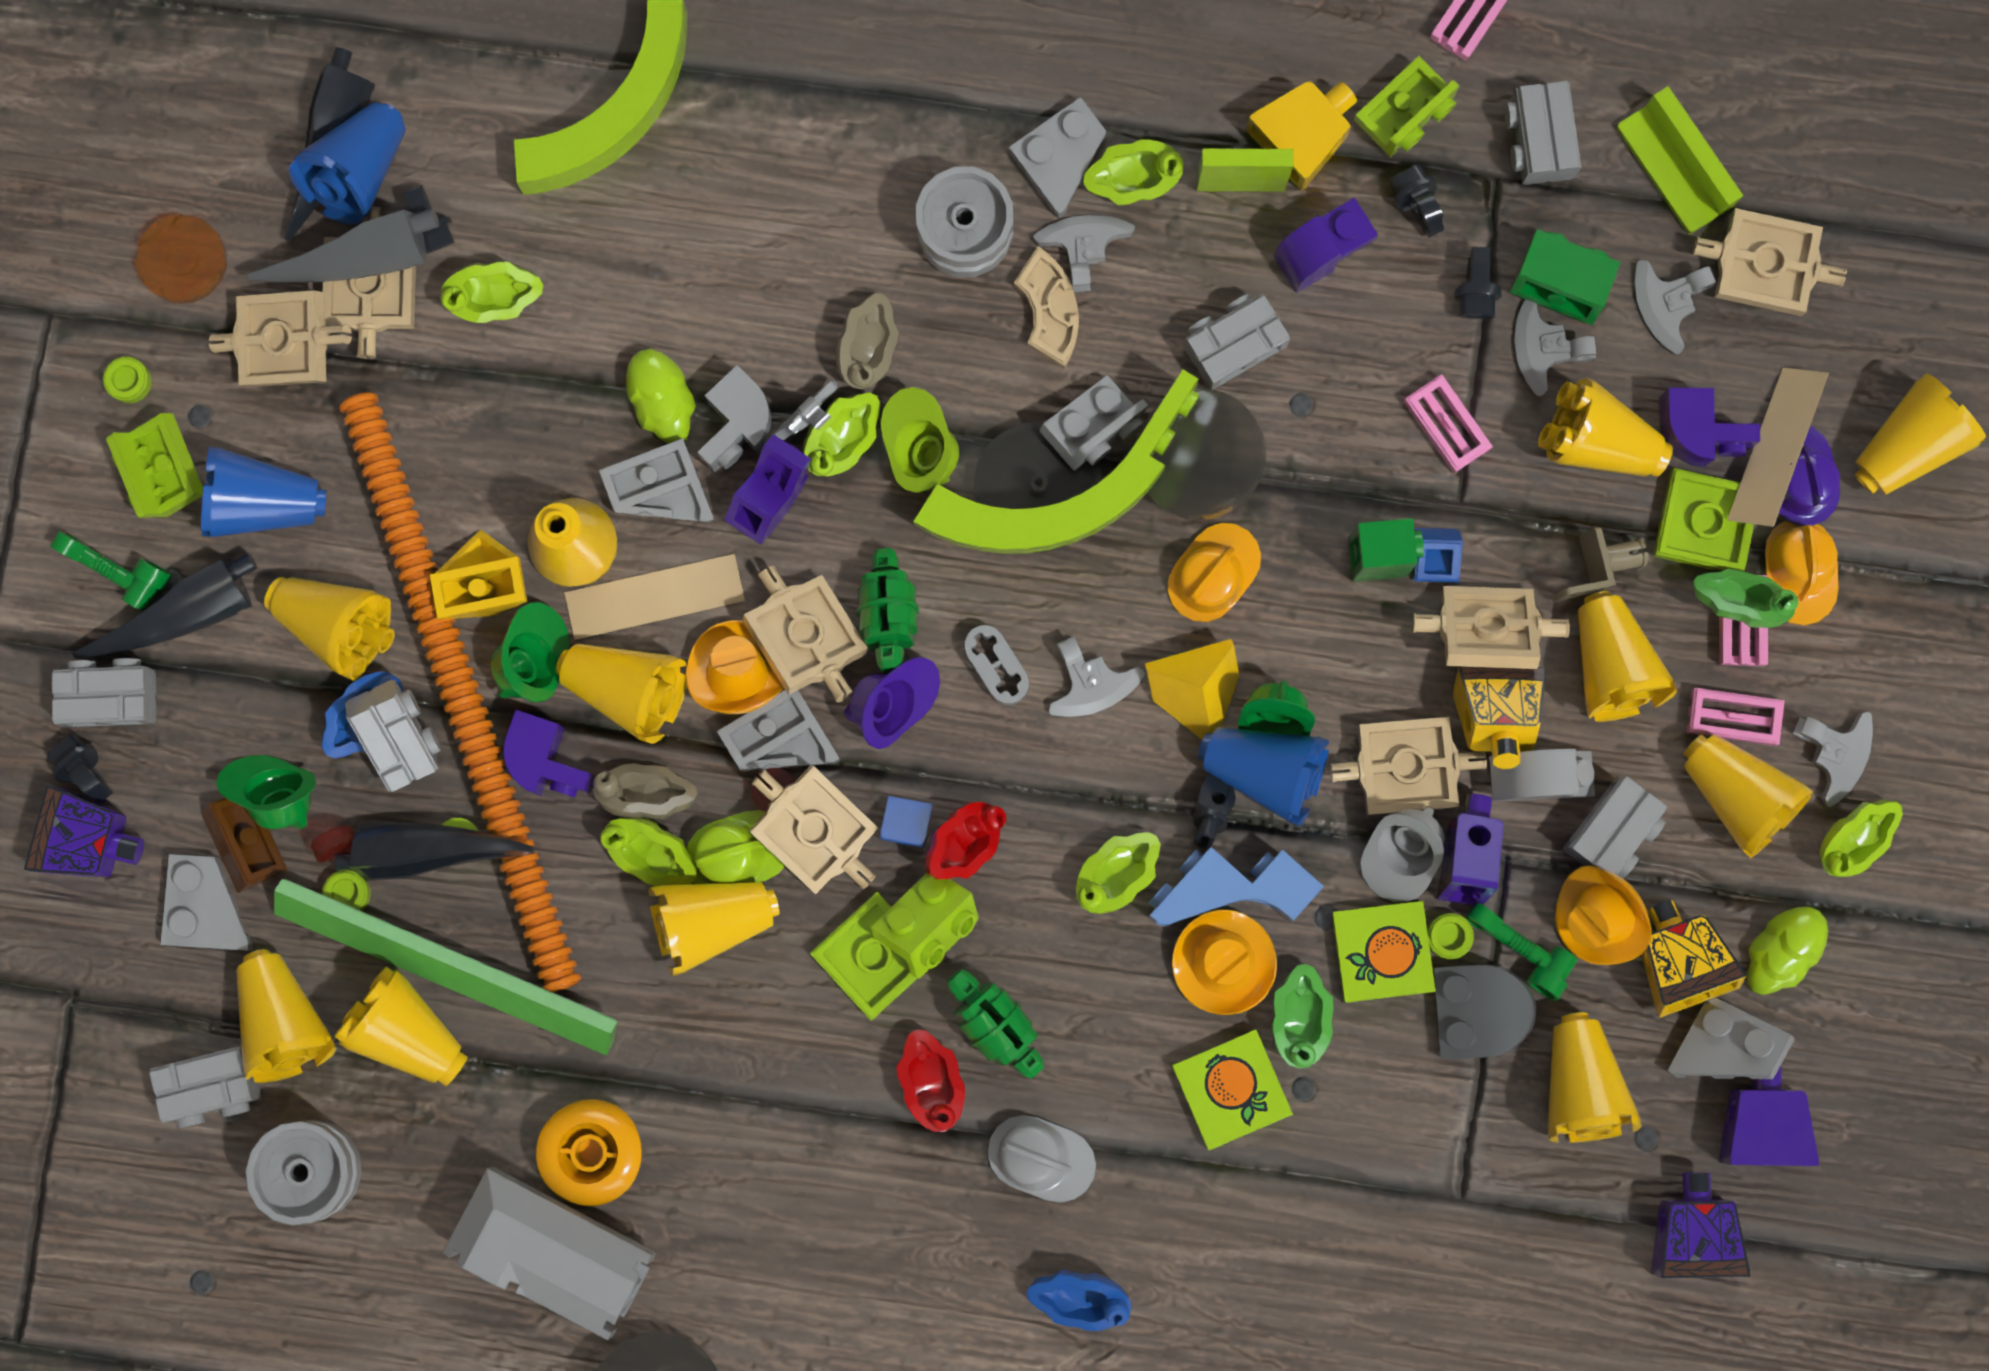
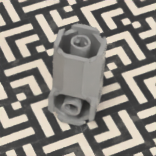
M491 1167L487 1168L443 1254L449 1258L460 1254L456 1264L497 1287L506 1289L510 1281L520 1284L516 1291L517 1294L525 1296L609 1340L618 1328L615 1326L619 1315L624 1318L649 1271V1267L642 1263L647 1265L653 1261L656 1252L499 1169Z

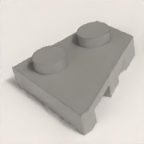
M1080 97L1009 147L1011 156L1058 219L1066 213L1068 204L1078 186L1081 185L1084 174L1106 138V130Z
M683 438L599 470L616 514L698 522H711L715 520Z
M784 690L763 707L746 713L717 731L741 771L835 764L840 761V758L799 691L788 695L786 690Z
M169 854L160 945L252 951L253 943L250 936L246 935L238 914L240 910L234 895L229 892L226 884L227 877L219 858Z
M1715 997L1705 1001L1667 1071L1676 1078L1712 1076L1714 1079H1733L1738 1076L1750 1079L1773 1080L1795 1039L1791 1034Z

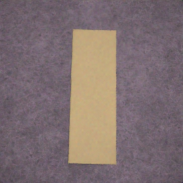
M1782 368L1760 429V442L1753 448L1727 520L1774 527L1829 373Z
M735 554L564 592L574 640L745 601Z

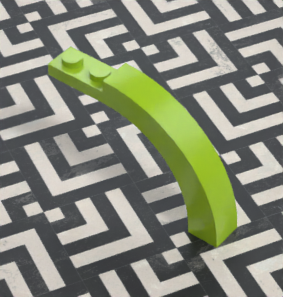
M647 0L645 34L636 61L621 86L600 108L576 124L560 131L539 137L514 139L516 180L523 195L552 191L591 177L627 153L647 133L668 102L681 70L687 39V9L684 0Z
M1183 369L1125 459L1112 473L1082 494L1049 506L1031 509H1008L971 501L937 484L914 519V524L927 533L957 546L1001 554H1022L1052 550L1073 544L1096 534L1132 509L1163 473L1165 465L1154 459L1152 455L1154 452L1161 456L1164 454L1176 434L1175 431L1170 429L1179 414L1187 417L1199 399L1200 394L1194 391L1198 378Z

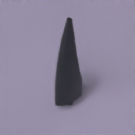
M335 47L331 63L326 64L321 69L309 108L305 148L367 107L370 103L375 84L347 71L353 54L349 50ZM297 191L284 237L285 240L291 241L319 203L316 199L309 204Z
M247 553L234 561L232 559H221L181 580L174 588L128 623L73 652L72 655L75 659L115 654L155 645L188 635L228 619L244 609H249L252 607V603L241 577L257 569L255 560L250 553Z
M361 822L356 828L351 852L336 853L334 856V866L337 871L354 870L366 881L408 879L436 869L473 861L534 854V847L502 836L466 828L411 822Z

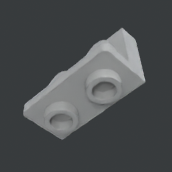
M1107 375L1047 420L1039 431L1075 471L1086 461L1091 466L1099 462L1111 451L1112 447L1109 443L1118 436L1125 441L1135 434L1144 424L1140 418L1149 405L1144 399L1133 405Z

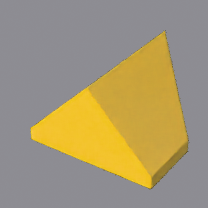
M481 529L436 573L430 574L437 619L439 620L497 616L527 602L520 557Z
M1232 639L1145 663L1151 697L1157 705L1201 740L1206 733L1213 734L1217 727H1222L1239 679L1236 653Z

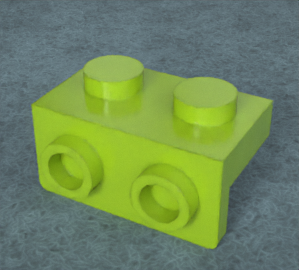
M1418 56L1355 115L1354 121L1389 157H1392L1400 148L1408 152L1425 135V132L1421 129L1432 118L1440 122L1456 106L1457 103L1453 98L1459 85L1454 80L1447 84Z
M160 413L129 433L114 432L106 437L112 453V460L118 468L127 490L128 500L139 518L169 517L203 496L202 483L173 413Z
M925 874L870 928L873 937L907 961L910 973L920 979L929 969L936 967L942 961L945 953L960 938L970 934L979 916L970 891L951 879L938 880Z

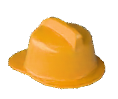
M1783 521L1771 531L1766 540V575L1783 589L1794 592L1799 600L1793 617L1787 621L1792 624L1808 625L1819 622L1831 612L1837 601L1839 588L1838 552L1833 538L1819 524L1797 526L1788 521Z
M1219 523L1207 527L1183 553L1169 575L1168 594L1172 605L1181 615L1193 621L1209 622L1225 615L1254 581L1260 569L1261 552L1257 540L1248 530L1236 524Z

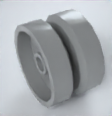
M974 166L952 167L936 174L923 187L916 203V229L918 243L925 258L939 271L951 276L977 277L993 270L1006 257L1013 240V203L1006 187L992 173ZM963 219L971 220L970 224L961 225L963 223Z
M317 1119L281 1124L264 1134L251 1150L246 1167L248 1191L257 1208L272 1220L289 1225L317 1222L343 1210L357 1193L362 1175L360 1153L352 1138L335 1124ZM300 1165L307 1167L308 1177L305 1174H300Z

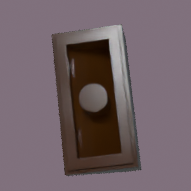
M223 798L208 804L202 811V818L238 893L249 890L288 870L270 830L257 825L244 807Z

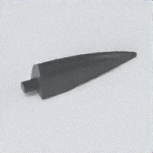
M401 210L362 222L347 233L305 254L246 275L250 281L311 283L359 279L409 269L413 266L427 263L422 232L438 228L439 221L434 210L418 215L407 210Z

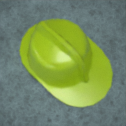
M915 387L899 390L888 400L883 409L880 423L882 438L891 463L892 472L897 483L905 490L915 493L929 491L937 484H945L950 481V475L955 470L959 460V446L955 436L948 430L942 409L934 396L926 390Z
M765 811L742 812L714 821L697 830L689 840L686 849L695 860L697 866L696 879L693 882L696 884L764 882L779 874L785 865L748 831L765 814Z

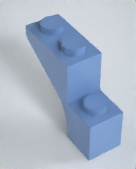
M1212 847L1204 854L1196 849L1179 868L1185 875L1174 888L1166 883L1150 900L1149 904L1154 908V911L1148 917L1159 926H1167L1234 902L1253 901L1274 909L1287 921L1291 922L1297 918L1324 886L1284 850L1278 852L1275 857L1267 852L1251 869L1250 873L1256 877L1251 883Z

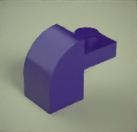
M1354 197L1324 216L1319 217L1318 215L1296 229L1277 246L1273 257L1295 292L1298 293L1332 273L1339 261L1376 240L1378 234Z
M1668 388L1659 397L1661 435L1665 437V442L1672 445V454L1687 464L1706 467L1715 460V450H1718L1719 456L1722 457L1746 455V450H1750L1760 442V424L1715 423L1714 388Z
M773 434L765 443L754 472L735 492L724 521L762 545L782 521L803 489L809 477L805 473L811 458Z
M515 710L504 744L505 763L513 779L524 789L538 796H542L547 780L552 781L550 790L573 798L576 797L578 790L590 794L595 776L554 761L565 728L557 723Z

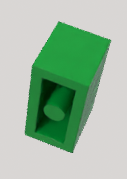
M1537 229L1525 250L1509 293L1593 325L1605 306L1621 262L1609 258L1605 252L1599 249H1587L1569 242L1559 233L1544 232Z
M1413 518L1358 523L1348 537L1352 582L1406 577L1418 564V558L1424 556L1423 535L1421 530L1414 531Z

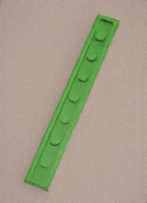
M281 879L274 891V915L607 1056L613 1045L618 1022L616 1019L287 879Z

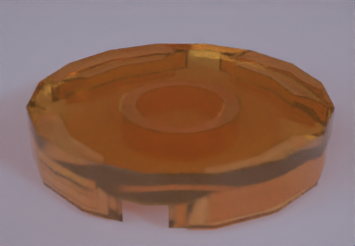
M169 215L154 222L142 234L138 244L140 248L138 258L136 257V268L142 282L159 298L175 304L194 303L209 296L221 284L227 269V250L220 235L204 220L197 217Z

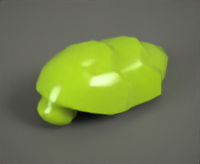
M1138 140L1132 144H1118L1108 147L1102 158L1086 171L1083 183L1088 191L1098 196L1109 198L1117 205H1128L1140 200L1158 198L1172 189L1183 174L1184 162L1174 148L1159 141Z
M510 261L494 262L487 265L474 263L458 270L447 279L441 288V303L452 314L470 322L487 323L492 320H508L517 318L524 307L533 303L542 294L544 285L534 272L520 268Z
M653 349L639 351L632 357L627 367L626 391L628 399L634 406L636 418L641 428L653 432L667 444L682 438L686 442L690 432V418L696 405L693 395L686 385L685 375L680 367L662 352Z
M862 392L847 398H837L825 411L831 418L818 430L812 425L809 427L804 439L803 454L811 458L808 466L810 472L817 476H832L849 470L858 462L860 456L870 448L876 439V424L880 414V402L876 395L870 392Z
M1888 799L1876 802H1862L1846 818L1834 823L1825 835L1820 847L1819 858L1823 869L1829 875L1835 877H1849L1867 870L1874 861L1890 848L1893 835L1903 815L1902 806L1897 801Z
M620 817L611 820L600 834L601 844L607 849L616 865L623 871L635 875L650 885L691 884L696 879L697 866L693 857L686 850L683 839L670 832L661 830L654 821L641 817Z
M1144 832L1128 837L1113 836L1105 842L1097 853L1086 860L1078 875L1076 898L1081 907L1090 913L1105 914L1119 910L1133 902L1136 894L1146 888L1156 878L1155 865L1159 858L1161 845L1158 837L1150 832Z
M1797 907L1776 915L1768 922L1765 930L1754 939L1748 948L1750 964L1747 971V985L1752 992L1766 995L1783 988L1796 987L1805 978L1810 967L1818 963L1823 955L1828 938L1827 920L1820 911L1811 907Z

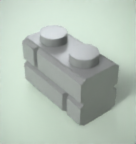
M1569 82L1546 83L1545 85L1536 84L1516 88L1510 98L1511 102L1505 103L1506 126L1508 129L1515 130L1517 144L1511 146L1513 171L1521 172L1522 184L1524 185L1575 178L1581 169V161Z
M1249 294L1243 295L1226 307L1228 314L1216 321H1213L1210 316L1205 317L1187 330L1190 336L1185 338L1183 347L1210 391L1288 346L1290 341L1289 334L1279 318H1277L1265 295L1261 294L1254 299H1251Z
M114 659L113 667L96 668L95 661H69L68 669L53 670L52 694L54 695L52 700V720L55 725L70 728L155 724L156 673L153 669L141 666L140 659Z
M390 680L373 688L370 692L366 691L349 699L345 703L346 718L388 792L396 791L410 784L412 780H419L436 772L438 769L436 753L441 751V746L430 726L422 729L415 716L420 715L421 711L409 689L402 692L396 681Z
M1620 775L1613 780L1562 849L1584 866L1599 867L1613 872L1624 879L1639 860V857L1633 853L1642 841L1645 840L1651 843L1665 826L1666 821L1660 817L1667 807L1628 776Z
M241 1046L151 1068L149 1072L153 1091L156 1094L155 1100L160 1121L162 1123L176 1121L177 1129L205 1123L204 1114L221 1110L222 1118L249 1112L248 1102L260 1100L262 1096L259 1083L254 1082L253 1076L249 1080L245 1078Z

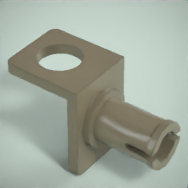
M1601 527L1592 528L1580 535L1579 541L1590 583L1566 588L1552 595L1553 603L1605 591L1616 585L1613 572L1635 567H1645L1648 563V552L1636 555L1630 554L1647 548L1646 544L1641 538L1633 541L1606 546Z

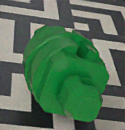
M882 548L874 551L871 565L872 572L861 576V586L858 588L859 606L857 607V617H859L860 635L864 638L869 649L875 651L877 665L882 673L889 674L904 662V649L915 645L914 635L918 633L917 615L919 614V605L916 603V586L911 583L906 571L900 570L899 558L892 548Z
M958 970L946 981L947 988L956 1001L962 1000L963 1002L953 1012V1015L959 1020V1028L970 1039L969 1043L973 1047H977L988 1062L993 1060L996 1065L1006 1066L1013 1061L1011 1066L1021 1076L1028 1079L1035 1077L1045 1067L1043 1059L1035 1047H1028L1038 1036L1031 1027L1032 1021L1021 1010V1005L1018 1001L1015 1002L1003 987L998 988L995 983H985L978 988L977 986L980 983L965 970Z

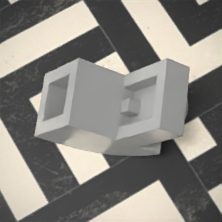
M736 365L705 395L708 404L727 422L698 451L701 460L714 473L721 466L724 469L731 467L744 453L741 447L745 443L759 455L761 448L771 435L772 417L766 398L760 387Z
M1576 749L1520 752V764L1510 769L1497 768L1493 764L1492 756H1489L1493 801H1530L1547 798H1585L1595 796L1591 751H1576Z

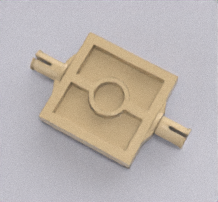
M372 206L368 215L362 219V222L380 217L381 209ZM324 237V244L337 237ZM416 266L359 279L323 282L322 292H324L326 327L347 324L350 329L358 332V358L367 359V356L370 359L376 358V332L387 329H414Z
M1737 208L1731 213L1728 232L1722 242L1697 236L1692 250V255L1718 260L1719 277L1714 298L1797 316H1803L1807 312L1810 291L1817 281L1842 287L1846 279L1844 276L1847 274L1846 268L1821 264L1819 245L1823 227Z
M312 290L236 296L237 319L233 333L212 334L209 337V341L219 344H209V347L213 353L234 351L238 362L239 386L258 387L326 382L327 345L349 344L352 339L351 336L338 334H352L347 324L326 327L324 292Z
M770 566L768 571L767 569L761 571L758 576L771 596L763 605L745 613L743 622L787 694L790 695L811 683L825 681L836 702L843 701V697L844 699L850 697L853 691L846 683L840 671L845 665L865 656L868 647L824 577L820 575L802 585L787 587L775 566Z
M1443 586L1440 615L1413 613L1412 617L1413 633L1429 632L1440 634L1445 644L1446 666L1538 669L1541 658L1539 647L1541 637L1568 638L1570 629L1569 619H1544L1541 617L1535 606L1534 589Z
M1450 717L1359 724L1357 729L1360 750L1357 762L1330 763V772L1348 771L1331 774L1332 783L1336 781L1359 780V784L1364 791L1366 816L1393 814L1408 808L1421 811L1428 807L1434 810L1458 808L1457 782L1460 771L1487 768V760L1468 761L1486 758L1485 751L1458 753L1452 740Z
M813 765L794 783L784 788L766 770H763L759 776L771 786L770 789L757 777L753 780L752 785L757 787L771 802L765 814L748 831L811 891L817 894L831 878L843 872H846L861 889L866 888L869 884L857 873L858 870L870 882L874 880L876 875L862 864L857 857L863 844L879 828Z

